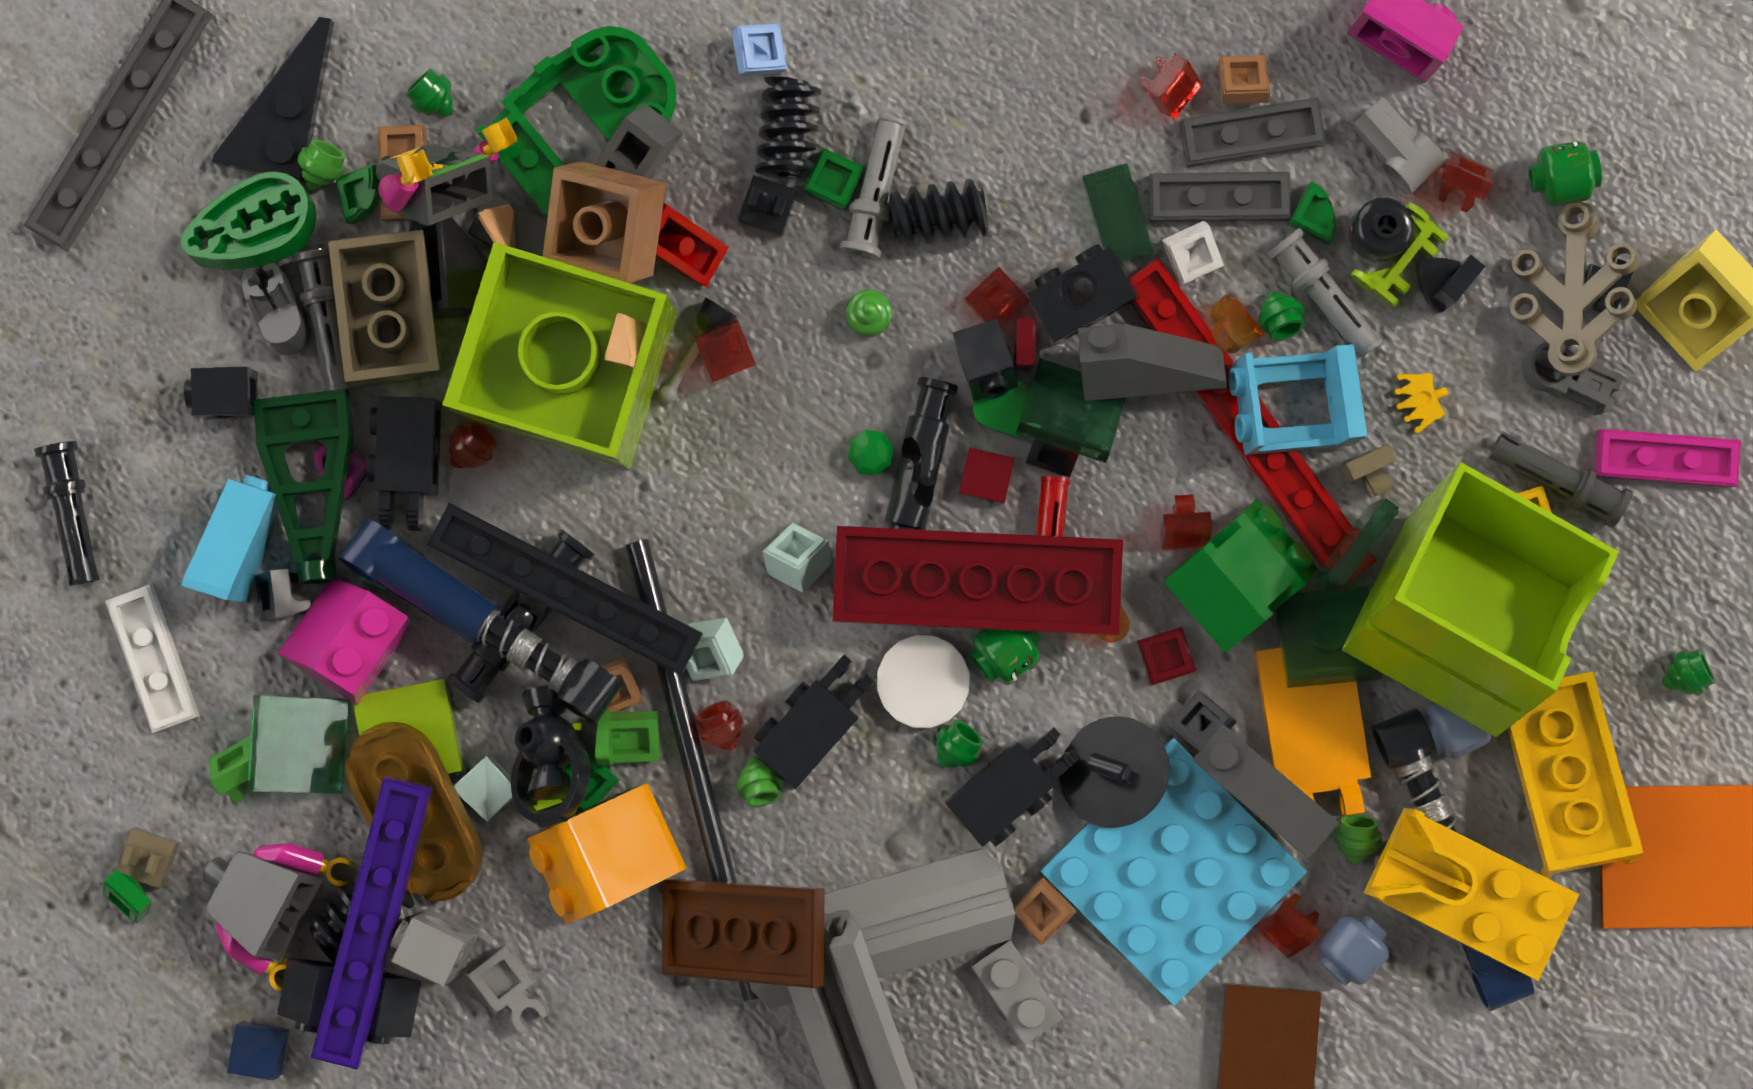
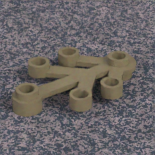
M1584 202L1568 204L1561 210L1558 216V226L1566 238L1565 286L1543 267V263L1535 251L1529 249L1521 250L1512 259V268L1517 277L1523 281H1530L1564 312L1562 330L1541 313V306L1532 294H1519L1510 303V312L1514 319L1521 325H1528L1549 344L1548 359L1557 372L1567 376L1580 375L1586 372L1595 362L1597 356L1596 343L1620 320L1630 318L1637 309V301L1629 289L1625 287L1614 288L1605 298L1607 308L1584 327V312L1619 278L1632 273L1637 268L1639 262L1638 256L1630 244L1617 243L1608 250L1607 263L1585 283L1587 241L1592 239L1598 232L1599 220L1593 208ZM1579 213L1584 214L1581 222L1577 224L1569 223V219ZM1626 253L1631 255L1627 263L1623 265L1615 264V259L1620 254ZM1527 260L1535 261L1532 269L1528 271L1520 270L1523 262ZM1628 298L1629 303L1625 308H1613L1616 300ZM1527 303L1533 304V309L1530 313L1526 315L1518 314L1519 308ZM1571 345L1579 346L1577 354L1571 357L1564 356V350Z

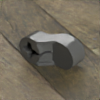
M275 262L245 269L241 278V286L245 299L258 321L262 335L279 354L288 356L297 354L308 344L311 333L306 315L293 292L289 279Z

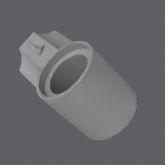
M1384 97L1369 108L1351 126L1384 162L1382 167L1389 179L1408 195L1416 191L1446 164V159L1438 146L1425 134L1415 133Z

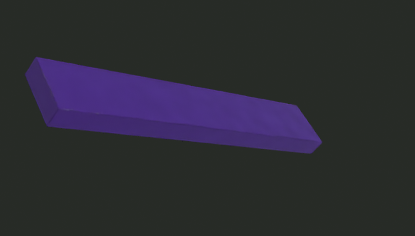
M388 776L383 777L311 1054L313 1059L357 1070L361 1065L391 950L390 945L398 923L432 787Z

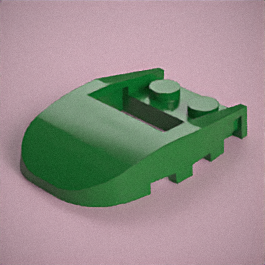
M615 26L594 29L573 40L569 48L554 57L546 56L533 67L534 72L517 89L514 87L501 103L505 107L504 110L489 125L491 126L505 118L508 119L517 136V141L499 151L498 159L546 217H548L554 167L565 164L523 114L560 84H562L608 141H610L624 117L645 104L669 122L672 118L677 95L673 77L649 45L639 35L628 29ZM481 123L476 132L483 141H487L482 132L485 127Z

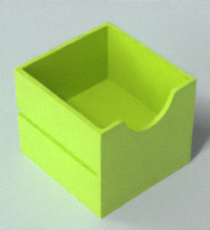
M494 242L443 406L465 420L630 470L678 314L667 294ZM617 313L647 324L633 371L604 360Z
M1460 462L1434 489L1433 493L1431 492L1405 519L1342 650L1490 735L1497 737L1558 690L1571 660V657L1566 655L1571 635L1585 609L1605 584L1619 551Z

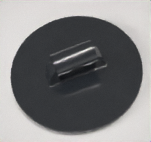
M1114 716L1094 721L1076 734L1064 752L1074 750L1080 757L1078 761L1060 775V785L1064 798L1079 817L1093 825L1117 828L1136 823L1154 810L1166 791L1170 772L1166 748L1151 728L1135 719Z

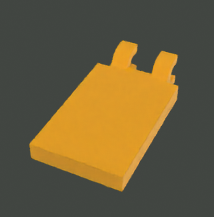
M1347 638L1254 651L1271 765L1314 802L1313 793L1337 790L1340 815L1365 813L1358 779L1371 778L1353 657L1342 650Z

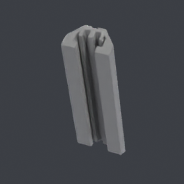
M985 848L825 893L824 912L826 914L848 909L860 927L878 978L1011 940L1015 919V910L1009 897L1004 872ZM749 982L751 990L769 1009L793 1003L788 987L785 985Z
M848 909L838 910L830 914L824 912V987L787 986L824 1088L918 1089L860 927Z

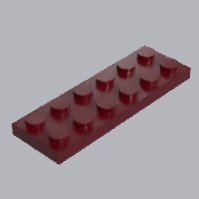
M837 526L832 622L1118 636L1120 633L1123 540Z

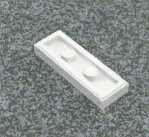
M147 585L106 600L107 609L151 732L158 733L200 717L154 586Z

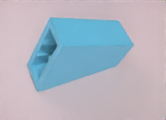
M246 474L243 483L228 479L187 568L181 586L221 599L249 603L256 582L255 575L259 573L279 512L275 502L276 494L270 492L271 487L268 481Z

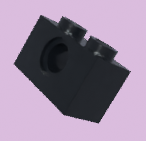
M1097 244L1075 257L1078 265L1064 273H1061L1059 267L1034 280L1037 288L1027 294L1054 343L1066 341L1078 334V328L1090 327L1142 298L1115 248L1108 247L1103 250L1100 244ZM1081 278L1089 279L1094 287L1092 299L1084 305L1077 304L1071 296L1073 284Z

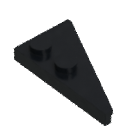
M319 17L215 152L212 159L215 165L256 173L281 172L294 177L296 180L304 181L302 177L303 169L298 164V156L303 147L309 146L313 137L334 28V22L331 19Z

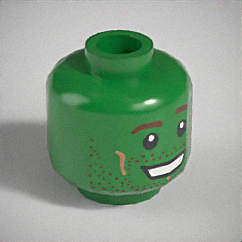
M1581 141L1542 147L1539 150L1536 164L1529 165L1528 168L1532 192H1540L1545 203L1551 206L1587 201L1592 197L1595 188L1600 187L1602 183V171L1598 153L1596 150L1590 151L1586 144Z
M982 629L973 637V647L975 650L970 653V656L977 668L991 684L998 680L1002 684L1010 685L1038 665L1040 653L1036 645L1042 641V638L1038 632Z

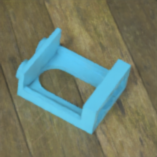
M1354 344L1336 345L1326 353L1253 359L1252 353H1245L1232 363L1228 376L1229 389L1232 396L1237 397L1239 411L1235 418V433L1237 440L1243 442L1245 455L1352 446L1367 437ZM1325 380L1331 423L1282 428L1263 427L1257 386L1270 383Z

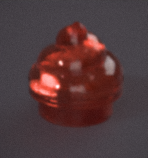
M474 421L468 422L465 426H458L450 435V464L459 469L466 467L471 469L488 464L493 458L492 452L497 447L493 435L484 426Z
M720 701L703 709L696 717L699 724L697 732L700 738L709 745H718L722 750H735L741 736V728L744 724L739 709L733 708L729 701Z

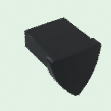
M1469 255L1462 262L1447 258H1423L1416 263V275L1425 300L1436 314H1441L1459 300L1486 266L1472 255Z

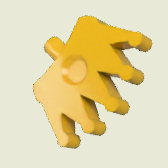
M1400 373L1396 375L1397 381L1404 380L1409 384L1401 389H1395L1393 394L1410 397L1402 403H1397L1395 409H1414L1408 416H1404L1402 421L1408 423L1412 420H1421L1419 426L1413 429L1415 434L1420 433L1433 421L1439 420L1445 415V411L1439 404L1438 399L1448 396V391L1446 387L1434 390L1433 375L1431 373Z

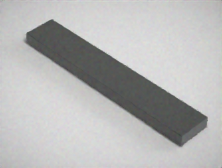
M162 0L25 222L24 226L63 250L69 251L213 15L208 10L191 0Z

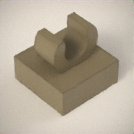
M1386 444L1338 468L1346 484L1362 478L1369 497L1373 498L1393 489L1382 467L1397 461L1390 445Z
M137 827L131 828L116 869L139 882L156 888H163L180 842Z

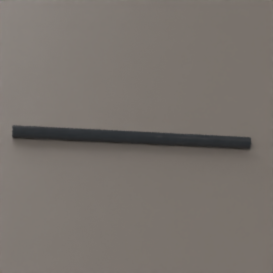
M648 539L626 544L639 600L667 614ZM656 663L712 881L737 883L684 676ZM738 981L743 1001L759 998L751 990L749 982Z

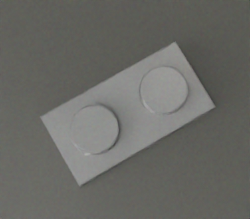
M1011 940L1003 942L971 964V967L1024 1045L1064 1019Z

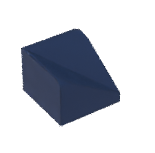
M247 1021L238 1023L234 1030L227 1073L267 1080H275L280 1077L289 1029Z

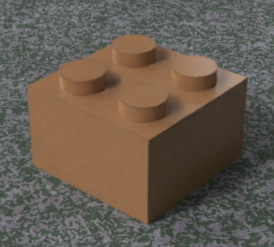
M583 161L554 167L542 257L627 283L653 276L666 182Z

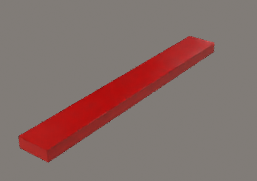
M1159 258L1131 277L1142 297L1131 304L1150 330L1222 347ZM1223 348L1227 388L1198 390L1194 392L1336 589H1340L1375 564L1377 560L1298 451L1244 454L1243 442L1237 440L1235 433V418L1239 414L1237 397L1232 396L1228 382L1233 360ZM1259 398L1263 427L1281 428Z

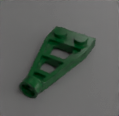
M346 389L253 400L256 446L272 493L276 494L275 502L297 563L299 584L334 582L337 580L335 551L354 438L350 392ZM322 442L327 449L322 476L316 481L302 483L295 481L291 476L285 457L288 447L291 445ZM323 493L325 497L323 524L318 528L303 529L298 520L295 506L296 497L299 495ZM318 553L321 555L322 560L309 561L308 557L311 554Z

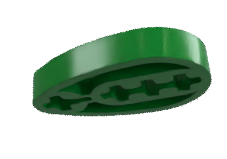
M281 172L260 173L234 185L202 209L184 230L181 237V246L185 253L197 265L202 267L234 270L264 266L292 256L308 242L316 225V207L311 196L294 177ZM296 201L297 203L294 205L295 212L287 215L286 213L289 211L288 204ZM275 210V213L272 214L273 221L266 224L265 221L268 220L267 213ZM253 219L251 230L244 233L246 221ZM210 236L211 238L207 243L208 247L201 250L200 248L204 245L203 239Z

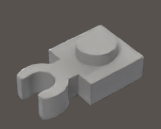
M508 944L468 974L469 978L496 1013L506 1005L512 1010V1024L522 1034L530 1029L523 1019L524 1009L534 1008L542 1018L549 1014V1008L542 999L530 996L527 993L526 989L532 986L536 980Z

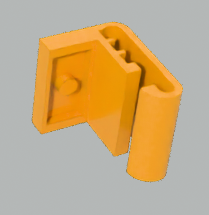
M648 783L574 816L566 822L557 824L527 838L531 847L529 855L532 864L538 872L543 873L550 889V903L554 911L563 917L565 924L595 914L687 869Z

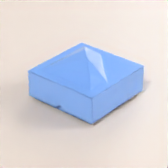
M780 24L737 26L731 31L739 76L779 74L788 69Z

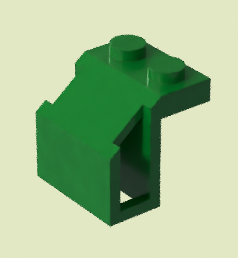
M1255 499L1243 509L1230 524L1181 563L1163 581L1225 653L1274 614L1273 611L1298 592L1318 570L1310 551L1300 542H1295L1282 528V521L1277 513L1270 507L1263 506L1258 499Z

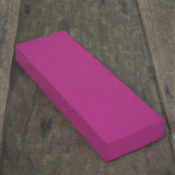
M1599 429L1596 430L1594 472L1597 473V477L1738 487L1741 440Z

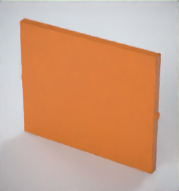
M1753 785L1625 786L1644 854L1632 864L1618 861L1600 865L1601 928L1753 927Z

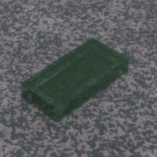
M1121 164L1082 176L1081 180L1102 249L1104 250L1108 247L1115 248L1123 263L1153 254V247L1128 164Z

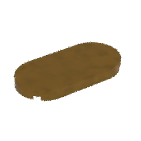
M385 722L369 728L353 743L349 759L346 761L345 770L349 788L369 828L371 827L383 777L388 776L432 787L406 890L411 894L416 892L420 896H425V900L435 902L447 901L459 896L477 878L482 866L483 851L479 836L437 750L421 731L404 723Z

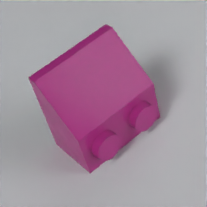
M1368 0L1347 34L1426 83L1445 62L1464 26L1456 21L1457 17L1450 9L1438 3L1430 5L1424 0Z
M337 579L325 585L279 650L278 655L347 700L358 705L410 631L409 617L371 592Z

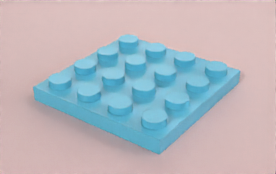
M1171 738L1164 745L1170 766L1168 785L1162 799L1154 810L1138 822L1124 827L1106 828L1087 822L1040 871L1175 1006L1274 907L1307 871L1215 779L1192 760L1193 757L1174 738Z

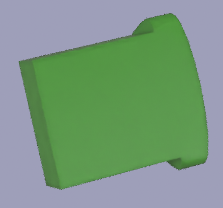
M606 709L598 721L596 733L595 760L597 764L612 765L613 763L660 761L658 711L611 712V709Z

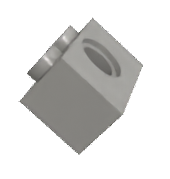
M428 909L414 917L411 916L408 921L403 920L390 945L397 949L391 962L444 987L459 976L479 933Z

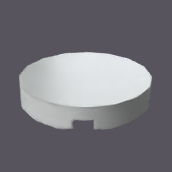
M914 635L898 641L884 655L877 671V691L883 707L897 721L911 727L932 728L948 722L962 709L969 693L970 673L963 656L951 643L936 636Z

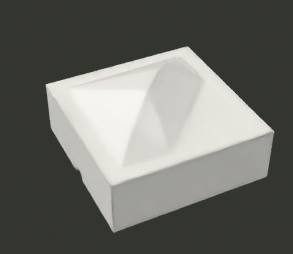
M1205 221L1162 239L1175 277L1181 285L1224 266L1210 226Z

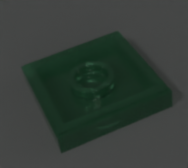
M1040 358L1016 433L1106 463L1111 452L1126 397L1085 401L1082 373L1080 371Z
M1387 498L1369 504L1313 580L1325 589L1345 585L1400 512L1398 511L1399 507Z
M1368 586L1295 593L1275 609L1287 688L1382 679L1383 673L1342 650L1369 595Z
M253 695L247 791L343 793L349 700Z

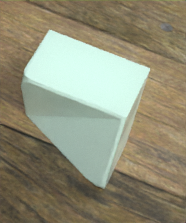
M793 522L763 550L767 573L802 593L828 569L832 562L829 541Z
M727 617L687 624L704 633L686 667L692 681L733 675L744 655Z
M492 755L482 759L454 785L458 795L487 822L513 799L511 776Z

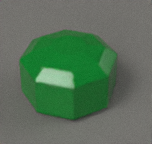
M865 429L851 439L848 460L859 474L877 476L891 466L894 447L883 432Z

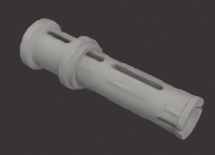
M880 115L878 118V126L860 198L854 199V203L850 205L849 212L853 216L847 240L841 241L840 250L844 253L869 260H879L882 251L878 249L884 223L889 222L891 216L890 208L886 204L896 170L904 131L908 124L903 119L889 115Z
M1299 227L1269 251L1267 255L1270 259L1276 258L1291 276L1293 288L1295 290L1298 289L1300 292L1305 290L1348 344H1354L1356 356L1360 359L1378 346L1383 339L1376 334L1354 304L1327 273L1330 269L1328 267L1329 263L1325 258L1319 259L1302 238L1304 232Z

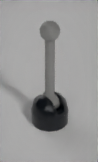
M704 298L696 316L701 332L670 383L659 390V398L662 402L669 404L676 400V389L709 336H719L727 332L737 318L735 314L709 298Z

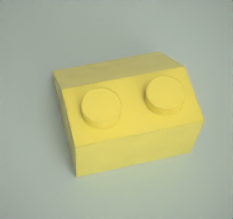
M1715 229L1684 254L1636 299L1637 310L1689 366L1697 372L1753 328V267Z

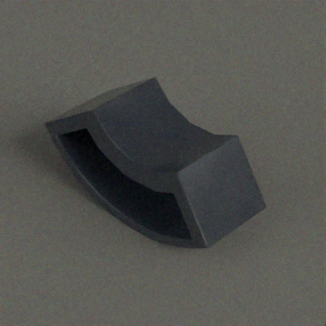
M288 958L277 1015L296 1021L294 1028L298 1030L317 1033L335 963ZM385 971L367 1042L390 1044L391 1037H411L422 981Z

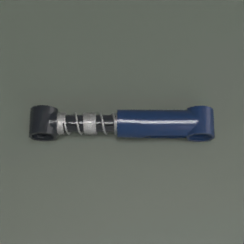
M366 518L338 557L343 564L359 576L373 584H380L472 645L482 641L485 647L492 645L499 650L500 657H507V661H510V663H513L522 671L531 670L534 672L536 680L545 679L549 682V688L558 693L556 699L564 707L591 724L596 725L623 686L617 677L595 662L585 658L580 662H576L573 658L566 660V654L558 655L548 648L549 643L543 645L542 638H539L536 634L533 635V632L530 633L527 629L519 630L513 626L514 620H511L510 623L500 617V605L407 547L396 535L375 521Z
M1414 708L1372 725L1373 737L1385 764L1389 769L1395 768L1398 771V777H1404L1405 779L1401 784L1407 785L1412 797L1409 803L1415 804L1413 809L1425 813V817L1456 832L1454 827L1456 818L1451 816L1453 811L1446 797L1447 795L1440 793L1438 785L1441 781L1435 778L1431 771L1434 764H1432L1433 761L1430 754L1435 751V745L1427 723L1420 711ZM1462 944L1471 966L1470 973L1474 986L1483 1005L1489 1012L1534 994V987L1530 977Z

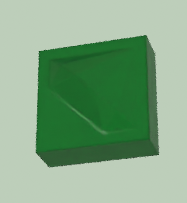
M116 869L104 880L103 896L132 923L137 924L149 913L151 900L146 896L142 886L136 879L122 874Z

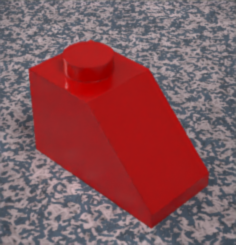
M663 203L655 260L699 285L707 287L729 247L672 207Z

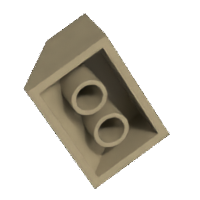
M421 229L328 241L345 383L354 388L400 383L440 372L424 231Z

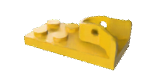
M1592 671L1563 677L1558 690L1507 729L1543 867L1538 874L1548 879L1556 873L1618 861L1632 864L1644 854L1594 673Z
M1404 808L1363 894L1539 981L1580 894L1425 817V813L1417 809Z

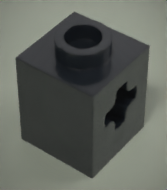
M997 318L953 332L957 354L973 401L982 398L996 399L1005 395L1009 390L1018 387L1014 365Z
M247 366L191 368V380H186L184 385V400L188 409L191 408L192 416L202 420L254 418L253 400L258 399V371Z

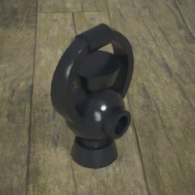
M549 685L532 687L522 693L527 713L534 716V718L521 724L515 733V744L520 751L515 759L511 773V793L516 808L523 817L537 824L542 829L568 821L569 817L576 811L584 799L590 780V761L587 751L577 737L572 724L560 716L565 712L566 707L556 699L558 693L550 689ZM569 763H571V778L562 769ZM534 769H537V774L532 776ZM531 798L537 800L564 798L562 803L537 811L532 804Z

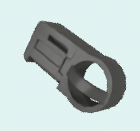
M1547 342L1534 347L1523 358V377L1531 387L1556 397L1563 395L1592 410L1596 408L1594 415H1601L1612 409L1615 400L1611 398V395L1619 391L1623 379L1620 374L1595 362L1586 372L1575 376L1563 375L1554 369L1535 361L1536 356L1541 350L1548 351L1549 344ZM1568 348L1564 350V356L1566 357L1577 354ZM1538 374L1557 380V382H1546Z

